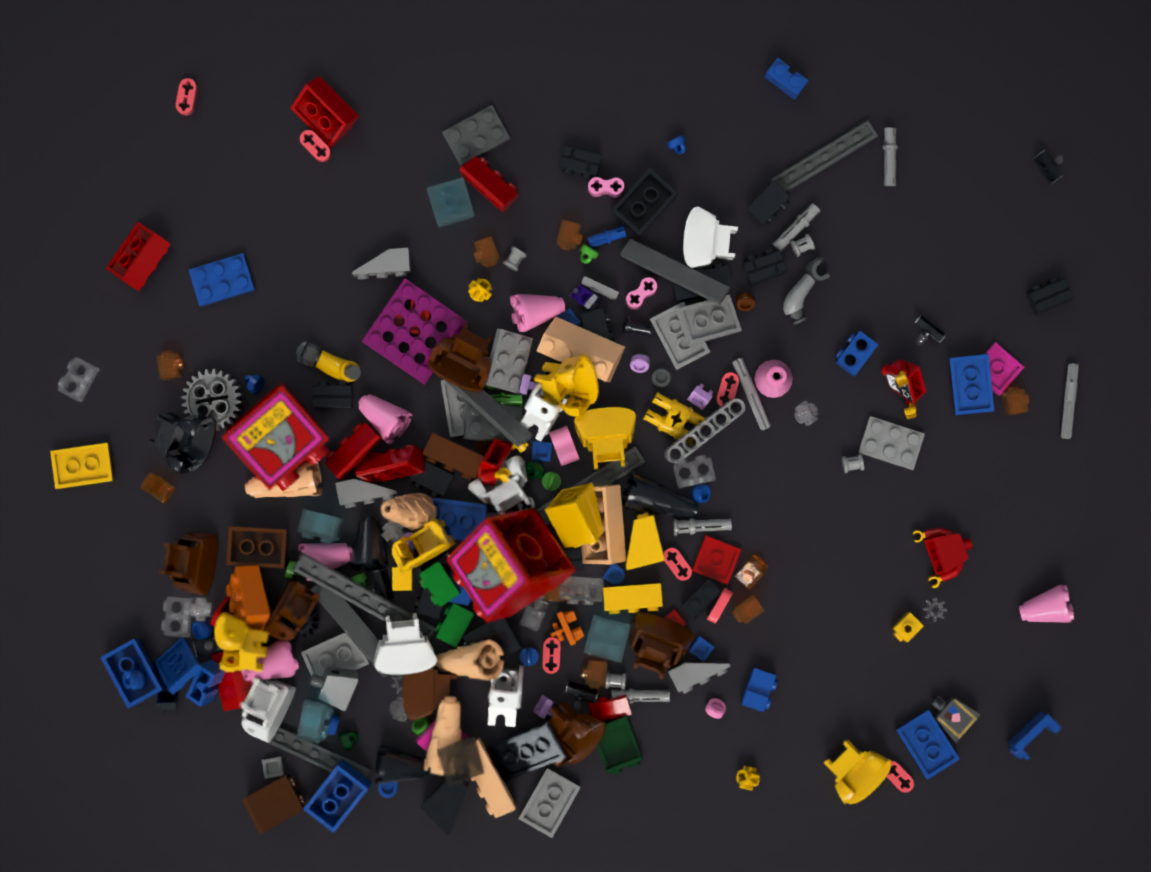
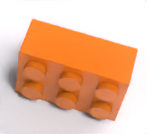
M259 565L236 566L234 573L230 576V582L226 586V595L230 598V612L233 613L234 617L245 621L249 629L263 631L270 612Z

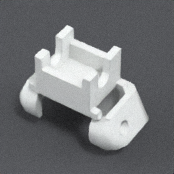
M698 206L693 208L686 221L683 239L684 260L687 266L691 269H699L709 266L714 259L732 261L735 258V253H728L730 234H735L738 231V227L719 225L715 215Z
M541 382L531 393L525 406L527 412L520 423L527 430L530 426L537 425L539 431L535 439L540 442L545 435H548L559 416L558 413L563 410H560L559 405H552L540 398L543 395ZM567 395L562 399V404H566L568 401Z
M515 456L505 461L504 467L512 473V475L507 477L509 478L508 482L504 483L499 478L495 485L486 486L478 478L468 485V489L486 505H494L501 515L506 514L505 511L523 500L527 505L531 504L522 489L527 482L525 461L521 456Z
M412 613L413 620L391 622L389 615L385 616L387 635H383V640L378 641L374 656V664L378 671L386 674H410L425 671L436 665L437 658L427 635L423 636L422 631H419L417 613Z
M520 665L519 669L503 668L500 675L491 680L488 696V725H495L496 716L502 714L505 716V726L515 727L517 709L521 706L524 665ZM505 676L507 680L502 681L500 677Z
M254 678V684L245 702L240 705L243 709L241 724L249 735L269 743L276 734L291 704L296 687L277 679L258 680ZM249 714L263 719V726L250 721L251 717Z

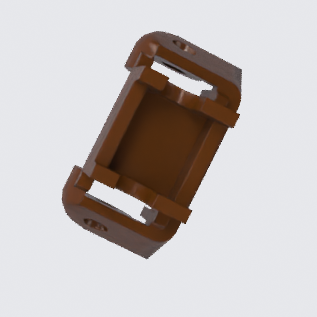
M465 323L459 335L453 334L452 337H445L435 345L428 360V367L436 375L455 386L472 392H480L484 388L490 371L491 358L488 357V346L493 337L489 336L486 340L467 330L469 325Z
M189 532L183 534L180 540H175V544L164 543L163 547H167L164 568L159 570V574L169 575V579L173 580V585L182 591L207 595L211 588L218 554L217 536L202 532ZM191 541L197 542L194 547H189ZM189 578V583L184 582V579Z
M290 579L274 604L263 631L269 632L271 636L280 641L294 639L301 627L308 621V617L321 595L316 592L312 594L306 586ZM282 615L297 624V626L291 629L279 622L278 619Z
M645 612L636 614L629 634L630 647L634 649L633 655L637 656L633 668L637 669L639 665L659 673V678L662 679L666 667L670 669L672 664L676 665L684 658L693 641V633L686 627L664 617Z
M435 665L422 672L404 674L403 706L408 719L413 721L432 715L433 710H436L437 706L441 704V700L445 699L446 696H450L451 679H457L458 675L439 673Z
M564 702L558 706L563 711V714L556 707L549 710L553 714L552 719L549 721L568 753L566 758L553 762L558 767L567 763L577 764L586 759L598 746L606 729L604 721L587 713L577 715Z

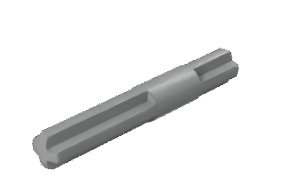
M743 358L734 360V368L760 429L770 428L771 424Z
M1074 363L1068 365L1061 429V438L1071 439L1079 369V365Z

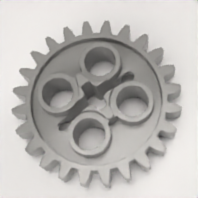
M205 369V375L199 371V377L191 376L194 381L193 383L186 382L189 389H183L187 393L186 396H181L182 399L186 400L185 403L181 404L187 407L184 414L204 416L202 409L206 406L208 408L206 416L215 419L216 431L220 430V425L222 428H227L226 422L233 424L231 418H238L236 411H242L238 404L244 403L239 400V397H242L243 394L237 392L241 386H235L237 380H230L232 375H225L223 370H220L218 373L217 369H213L211 373L210 369ZM222 384L223 391L219 394L217 386ZM203 387L205 394L203 397H200L199 390ZM228 395V399L197 404V401L209 400L213 397L220 398ZM222 403H225L226 410L222 413L220 406Z

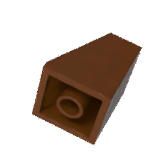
M286 774L242 799L259 834L264 833L304 809V804L307 802L303 794H299L296 790L297 783L293 776L290 777Z

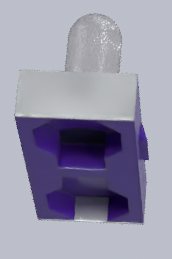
M580 284L570 294L573 300L587 309H598V305L595 303L598 297Z

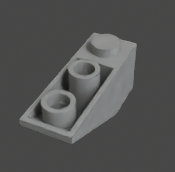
M409 248L388 249L354 270L352 275L357 277L358 280L369 279V276L376 275V278H387L388 274H395V277H405L407 273H411Z
M356 479L335 483L340 506L345 505V509L356 507V503L364 501V505L375 503L376 498L382 497L383 501L393 499L394 495L398 494L396 490Z
M684 662L668 670V673L677 691H682L684 694L694 689L693 685L700 683V685L705 684L711 680V676L715 674L720 676L728 672L727 668L730 665L729 663Z

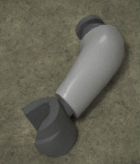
M815 258L806 265V274L790 290L783 302V311L785 315H790V318L794 319V325L806 320V316L802 315L804 313L802 310L804 307L803 303L808 292L815 284V280L822 281L830 277L829 273H823L819 276L816 271L817 266L822 264L824 258Z

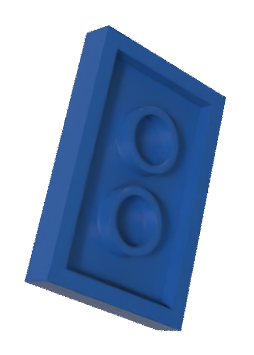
M244 253L189 269L200 307L255 290Z
M989 354L951 357L950 367L955 415L994 411Z
M432 498L434 506H437L436 519L444 520L446 524L444 529L447 535H451L455 540L464 541L487 518L489 505Z
M183 636L154 662L167 689L172 694L182 689L185 683L196 676L202 669L189 642Z
M928 709L896 729L899 737L927 780L960 760Z

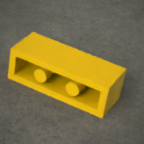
M661 583L603 588L604 610L609 611V614H620V610L628 609V613L639 612V608H647V611H659L658 607H663Z

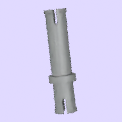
M884 128V145L882 146V150H884V186H896V150H898V145H896V128Z
M811 203L772 245L782 252L801 230L810 225L809 222L821 212L820 209Z
M629 688V690L611 691V699L626 694L629 703L670 702V690H633V688Z

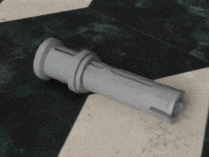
M673 518L674 536L680 533H690V535H693L695 532L732 530L731 518L695 520L694 518L677 520Z

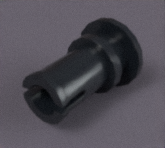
M627 315L623 323V334L626 331H630V334L638 333L650 337L653 325L637 322L636 319L629 320L630 316Z

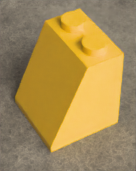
M593 483L562 489L545 509L564 548H577L584 544H595L604 532Z
M648 513L637 515V519L633 520L625 565L626 570L665 561L653 515L649 516Z

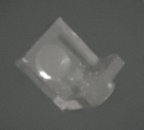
M537 599L529 604L520 625L538 632L549 604L541 599Z

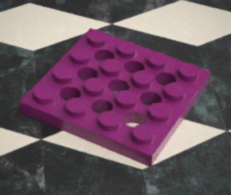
M404 278L361 342L425 385L433 374V371L428 367V360L433 348L441 339L448 336L452 337L453 334L459 335L467 321ZM408 299L413 300L415 303L414 309L410 311L404 307V303ZM424 310L430 312V319L426 322L420 318V314ZM397 315H401L404 318V323L401 326H396L393 322L394 317ZM439 321H443L446 324V329L443 332L436 330V324ZM412 326H417L420 330V334L417 337H412L409 334ZM386 331H390L393 334V339L390 342L383 340V333ZM428 337L435 339V345L432 348H428L425 345V340ZM401 342H406L409 345V349L405 353H401L398 349ZM417 353H422L425 357L421 364H417L414 361V356Z

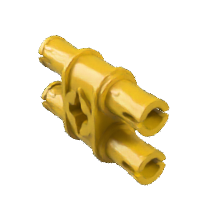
M659 392L655 394L654 397L656 398H653L652 403L664 408L667 412L666 415L662 417L648 409L645 413L647 415L643 417V420L657 426L658 431L671 435L675 440H678L688 432L684 428L685 423L690 422L696 426L700 423L699 421L705 419V417L693 412L692 407L689 408L683 405L677 399L671 400ZM678 414L677 419L680 421L674 423L673 425V419L671 418V416H676ZM688 437L685 442L693 446L694 440Z

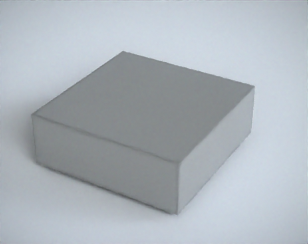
M282 756L262 759L265 779L285 775Z

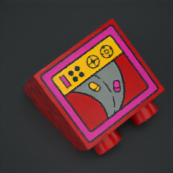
M283 381L228 427L222 436L224 441L269 491L275 485L282 491H285L300 477L294 470L305 459L313 466L330 451L324 444L329 439L328 434Z
M535 508L486 518L446 558L453 569L454 580L466 589L473 600L475 612L485 619L486 622L514 615L561 585L576 571Z

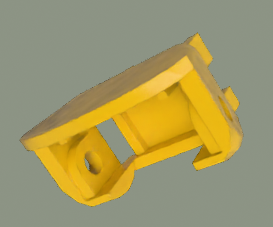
M585 354L566 358L561 364L545 362L542 371L550 372V374H537L534 378L535 382H541L543 395L540 398L552 405H559L560 410L563 409L570 416H583L589 406L594 404L598 398L597 374L592 361ZM567 393L570 395V398L566 404H562L561 401Z
M607 407L588 410L583 416L576 417L574 420L575 430L583 447H587L589 452L593 451L594 469H598L599 462L620 461L621 467H625L624 448H627V443L632 442L636 425V414L634 411L628 408Z
M432 519L425 523L424 528L409 537H402L394 542L392 555L401 573L422 565L455 544L452 536H448L444 529L446 527L444 520ZM411 540L420 555L415 559L406 543Z
M228 613L221 614L215 626V640L217 645L224 650L220 669L226 672L243 671V669L263 672L264 664L257 663V657H266L268 647L261 646V642L267 643L269 632L249 629L245 621Z
M847 740L843 743L847 750L835 762L828 759L824 764L837 776L835 788L843 803L855 804L869 796L884 781L891 769L892 763L889 758L872 750L861 753Z

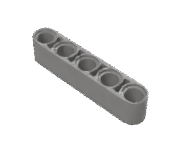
M740 399L727 401L671 444L664 453L666 460L671 463H678L742 415L745 411L744 402ZM733 402L739 405V411L737 413H734L731 410V404ZM718 414L724 417V422L721 425L716 422ZM704 425L709 429L707 436H703L700 431ZM688 437L694 440V445L691 448H688L685 444ZM672 449H676L679 452V456L675 460L670 456Z

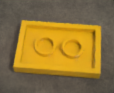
M109 443L50 451L55 489L114 481Z

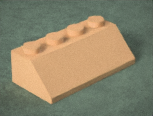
M555 317L543 334L537 352L560 362L569 357L585 354L592 361L597 378L605 382H611L625 347Z
M620 485L594 486L604 532L595 544L581 545L582 564H615L625 562L626 550Z
M479 737L462 746V764H467L469 768L467 773L472 781L475 780L479 787L476 790L481 798L485 797L488 803L485 806L489 814H494L495 818L515 810L517 805L486 751L481 738Z

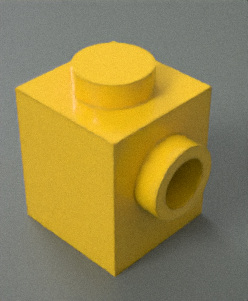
M398 565L397 567H392V591L413 590V569L401 573Z
M907 612L892 627L895 631L893 635L900 642L903 640L909 642L924 626L910 612Z

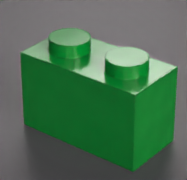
M440 561L419 574L421 577L419 582L424 589H429L431 592L429 597L435 606L439 604L442 607L461 594Z
M453 603L452 606L448 605L444 613L447 616L443 623L439 622L435 630L438 633L436 638L457 648L475 613L457 603Z

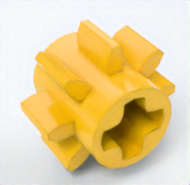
M478 278L476 281L472 280L469 285L468 293H470V297L474 301L483 302L484 299L488 300L492 295L490 292L492 290L491 284L486 279Z
M743 766V769L738 771L736 781L740 784L739 788L752 791L753 787L759 785L760 775L756 773L757 768Z

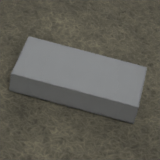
M586 276L582 280V286L614 301L619 295L618 291Z

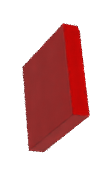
M705 535L692 571L728 585L741 549Z

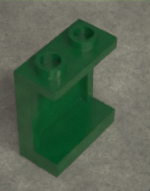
M627 716L606 722L604 736L597 748L607 774L615 775L622 772V768L626 766L633 768L640 765V761L643 758Z

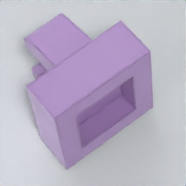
M523 374L519 394L527 396L528 390L533 391L538 383L530 382L531 376Z
M700 384L696 386L687 400L703 411L713 397V391L710 390L707 393L702 389L704 385Z
M542 694L533 712L543 719L547 714L553 717L549 710L553 708L552 704L554 702Z

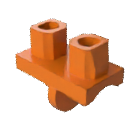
M571 610L564 613L561 611L557 613L563 628L560 629L557 622L552 624L555 631L550 633L551 637L557 635L559 642L565 640L562 634L565 632L570 645L576 644L575 641L584 637L581 627L570 631L568 623L577 620L574 611Z

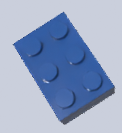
M134 638L100 657L127 708H131L166 689L139 638ZM132 669L140 670L143 674L141 686L136 689H127L123 683L124 672Z
M341 759L303 810L334 833L373 782Z

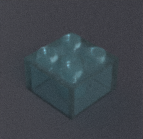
M463 177L426 188L438 228L475 217Z
M303 509L297 532L302 533L301 537L315 539L316 536L320 537L321 542L331 544L334 541H339L344 519Z
M593 615L583 652L621 663L631 625Z
M307 698L304 700L297 739L321 743L324 739L328 738L329 726H327V722L332 718L334 707L318 699Z

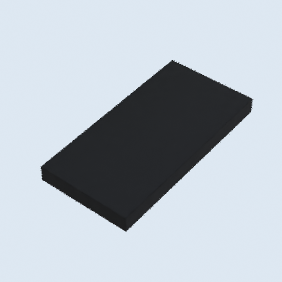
M550 721L486 748L504 782L566 758L568 755Z

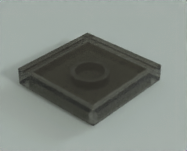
M473 736L437 749L448 787L484 773Z

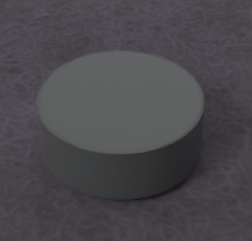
M659 368L652 374V382L656 387H666L671 381L669 371L664 368Z

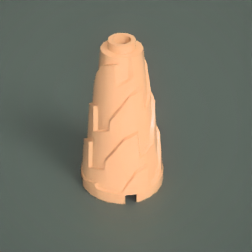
M304 460L294 469L300 475L299 479L285 491H282L277 485L269 491L257 476L251 477L252 479L245 483L246 493L252 497L254 496V498L320 496L323 487L318 488V484L322 483L319 464L317 462L312 466L307 460Z
M423 493L397 496L385 501L381 506L384 517L390 521L400 523L401 526L412 531L421 530L424 528L425 523L437 517V506H434V500Z
M491 640L470 643L468 646L457 647V649L439 653L436 656L437 662L435 666L443 673L469 676V678L494 680L503 669L504 660L500 661V655H503L500 646Z
M446 696L445 699L441 700V704H439L431 743L424 760V769L427 771L428 767H431V773L455 775V770H458V774L463 772L460 727L461 706L456 701V697Z

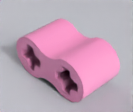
M594 177L588 183V192L594 197H600L604 194L619 197L624 192V182L620 178L603 180L599 177ZM595 183H598L599 187L602 188H599L598 191H595L593 186L595 185ZM615 183L618 185V187H621L618 188L617 192H615L613 188H610L613 187Z
M650 277L643 279L638 289L628 293L626 305L633 310L640 308L643 300L654 295L656 292V281ZM645 283L648 285L652 284V291L649 289L647 291L644 290ZM631 296L634 297V298H635L636 296L639 297V298H638V304H636V303L631 304V303H630V302H631Z
M567 426L549 432L561 466L580 460Z

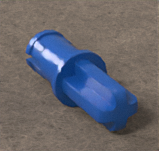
M623 225L608 231L605 229L602 233L588 237L589 246L594 248L605 243L611 244V241L623 237L625 238L626 232L623 230Z

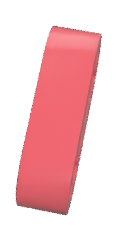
M190 78L183 79L178 89L176 109L182 115H190L195 107L198 87ZM188 83H190L193 90L190 89L188 95H186L187 91L184 86H188ZM186 98L187 104L190 107L186 108L185 111H183V108L180 107V105H183L185 103Z
M305 130L302 132L300 142L313 157L320 162L329 160L331 157L329 147L313 131ZM306 135L309 137L311 135L313 136L312 140L315 143L314 145H312L310 142L304 143L306 141ZM317 147H319L321 150L326 149L325 157H323L322 155L318 157L319 152L316 150Z
M726 373L721 380L716 397L719 407L723 405L720 397H724L725 392H729L728 399H735L739 385V378L735 373ZM732 376L736 383L732 384L729 390L726 389L728 382L725 379H729Z
M675 548L666 549L663 553L664 562L675 577L681 581L689 579L692 570L680 552ZM669 551L677 554L675 559L678 563L675 564L672 560H667V553ZM680 564L683 569H688L686 577L678 575L680 571L677 565Z
M724 587L707 620L714 624L718 621L733 594L732 591Z
M555 637L547 638L543 645L542 665L544 671L549 674L556 673L560 667L561 645ZM550 640H554V644L558 645L557 648H554V654H550V648L546 646L550 643ZM550 656L553 657V663L557 664V667H553V670H549V667L545 665L549 663Z
M891 760V766H896L894 770L898 774L895 776L890 772L887 778L901 792L911 791L914 787L913 779L897 762ZM900 776L904 780L909 779V786L907 788L900 787L902 785V783L898 779Z

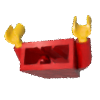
M897 359L891 365H884L882 374L887 376L891 390L906 399V406L908 407L904 409L906 418L916 417V401L926 393L920 367Z
M495 438L481 462L477 478L486 486L495 485L499 478L504 483L508 482L509 478L507 477L512 475V473L504 467L505 461H507L510 452L515 451V448L520 453L525 451L528 446L527 442L517 447L512 442L505 443Z
M941 527L928 529L923 533L920 531L912 533H919L921 535L920 540L914 541L916 543L921 542L923 538L927 539L924 540L933 568L936 575L940 574L938 577L932 575L928 578V581L937 579V583L931 587L936 588L941 581L945 582L958 576L964 567V562L969 558L967 550L973 547L969 538L962 540L959 533L953 534L951 530Z

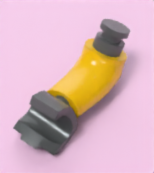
M303 341L301 346H298L296 351L297 361L304 365L313 367L316 362V368L340 381L353 382L361 375L360 367L353 361L341 359L324 350L320 354L321 347L307 341Z

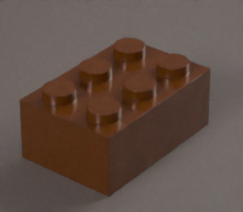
M434 433L431 434L422 453L426 456L425 460L435 465L440 462L444 464L442 468L453 473L455 470L460 471V476L472 481V478L477 479L478 471L484 456Z
M229 526L226 565H259V567L287 568L289 530Z

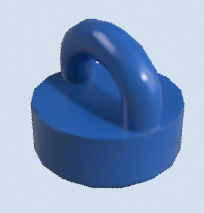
M680 135L667 143L669 149H674L679 155L686 151L684 135Z
M258 374L253 376L246 375L247 390L253 394L260 392L264 385V378Z
M696 484L692 489L691 495L696 502L706 503L710 499L711 490L707 484Z
M207 620L195 621L192 625V633L197 640L206 639L212 635V627Z
M532 647L524 648L519 656L521 663L525 666H533L537 663L539 657L536 649Z
M132 669L124 672L123 683L127 689H136L141 686L143 674L140 670Z

